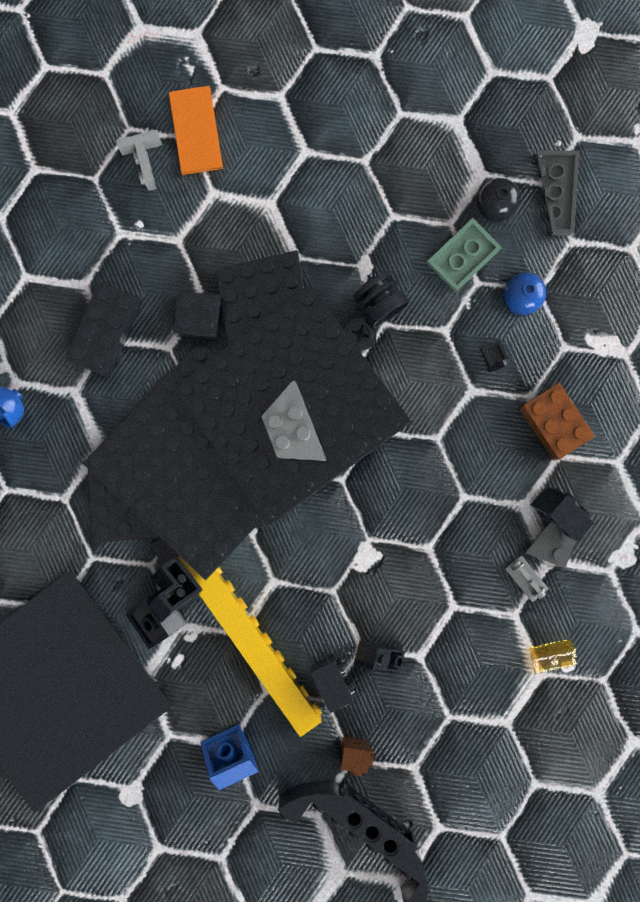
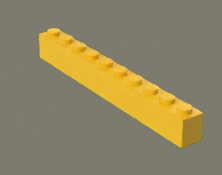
M179 556L178 559L203 589L199 595L298 735L302 737L321 723V709L316 703L312 704L308 699L310 696L309 692L303 685L299 686L296 682L297 676L292 668H286L283 663L285 661L279 650L274 651L270 645L272 640L266 632L262 634L258 626L260 624L254 615L250 616L245 609L248 607L241 597L237 599L233 593L235 588L229 580L225 581L220 575L223 573L221 568L218 567L205 580Z

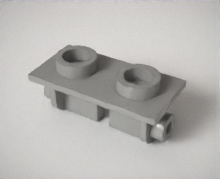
M522 556L505 568L531 602L537 598L541 599L546 595L545 592L548 590V587Z

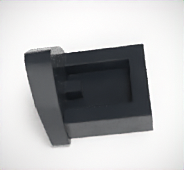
M497 340L480 349L487 363L489 373L498 371L512 363L501 340Z

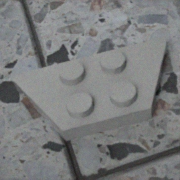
M293 381L261 416L276 456L284 459L326 461V456L298 385Z

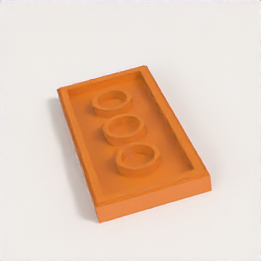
M210 86L169 92L182 175L223 169Z

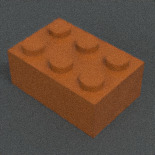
M560 382L519 407V410L553 461L560 460L595 437Z

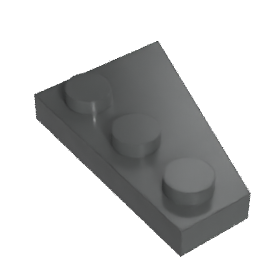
M549 522L524 553L566 568L575 541L566 537L552 522Z

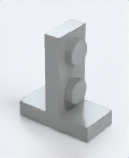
M158 130L116 140L122 156L133 153L136 164H140L141 172H138L141 184H145L148 191L157 189L147 149L162 146Z

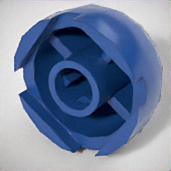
M523 272L514 275L503 289L504 302L508 309L517 315L527 316L536 312L546 299L545 284L539 276L533 273Z
M0 387V423L10 429L23 416L24 405L21 401L23 397L16 389L11 391L7 387Z

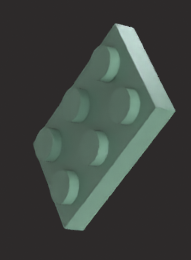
M472 218L427 261V264L457 292L502 247Z

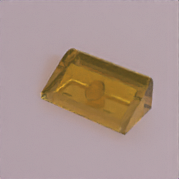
M571 640L530 648L535 674L577 665L576 649Z

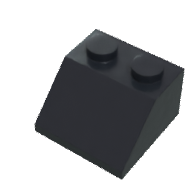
M159 590L125 614L148 649L159 644L187 624L180 611H177L164 622H161L151 609L149 604L163 592L162 590Z

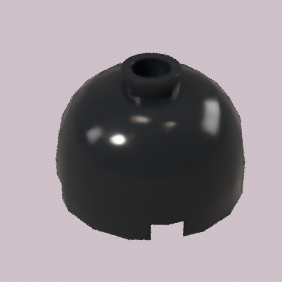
M505 178L492 179L479 192L477 199L478 209L486 219L495 220L494 222L506 221L518 209L520 193L512 181Z

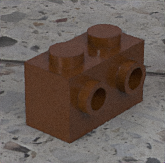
M343 737L340 753L341 770L349 771V774L356 776L368 773V767L373 766L374 760L373 748L369 746L368 740Z

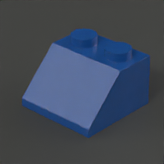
M240 724L200 742L209 779L218 790L258 772L253 752Z

